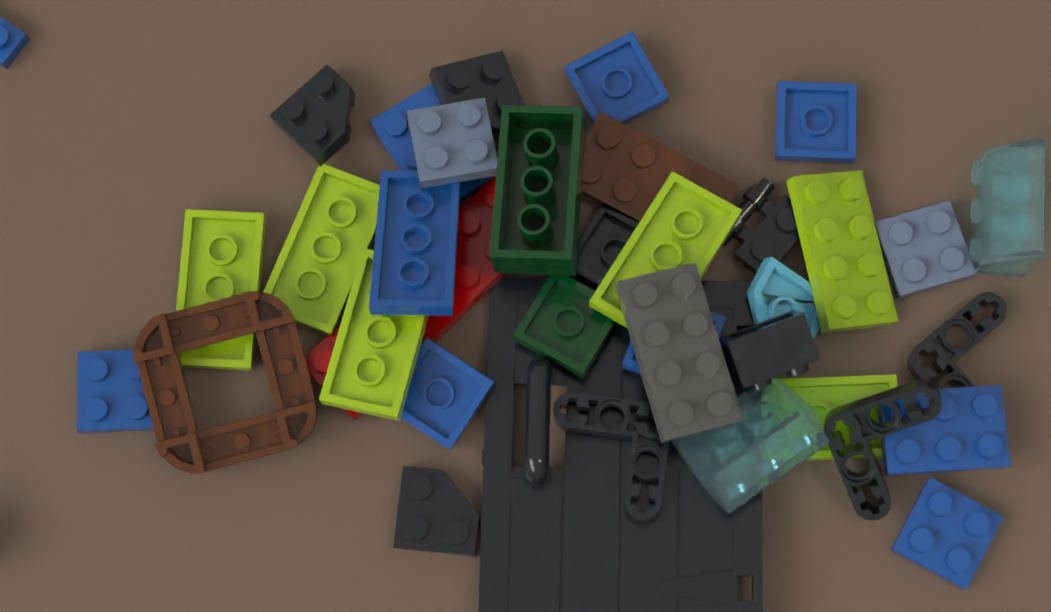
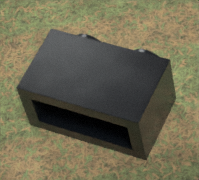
M795 310L719 338L733 383L741 388L748 387L749 391L760 390L771 385V378L786 373L787 377L802 374L810 369V363L820 360L805 313Z

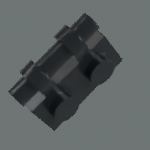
M762 178L755 188L750 187L742 196L744 201L738 207L742 209L741 216L722 245L725 247L733 237L738 240L742 245L735 252L734 258L754 274L757 273L764 258L772 256L781 262L800 240L791 199L784 194L775 206L770 203L767 197L775 187L766 178ZM756 211L764 219L751 232L744 224Z

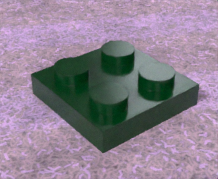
M550 275L514 332L513 340L584 378L617 322L589 307V301L595 293L594 290L566 275Z

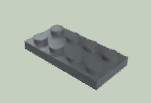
M696 263L618 281L615 284L616 292L661 443L742 422L741 410Z

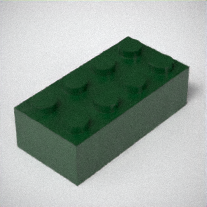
M502 105L489 255L495 273L576 276L586 135L583 107Z

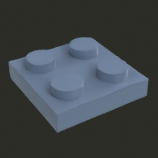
M485 98L407 111L420 188L496 176L498 159Z
M950 200L875 222L883 259L897 299L973 278L976 275Z

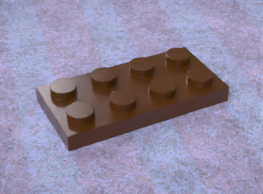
M602 112L599 113L585 139L582 178L583 194L640 222L673 171L727 202H732L740 185Z

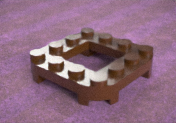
M258 291L244 292V294L167 314H160L150 319V322L141 330L135 347H133V361L138 366L157 443H155L156 449L160 456L164 457L175 468L191 474L204 473L290 450L305 441L313 432L318 417L317 399L296 319L290 308L280 298ZM256 333L276 411L199 431L179 353Z

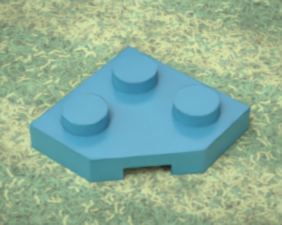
M772 256L764 258L747 290L754 324L791 310L803 312L814 340L820 324L810 283Z

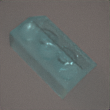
M1033 139L987 148L978 161H974L971 181L973 185H977V199L972 201L971 222L977 223L976 237H973L971 240L970 258L971 261H976V274L1024 277L1044 258L1045 139Z
M777 377L771 378V385L756 391L746 390L737 397L743 417L742 422L672 441L679 454L708 494L728 514L739 506L744 505L750 498L770 484L778 481L783 475L814 456L816 452L830 443L814 408Z

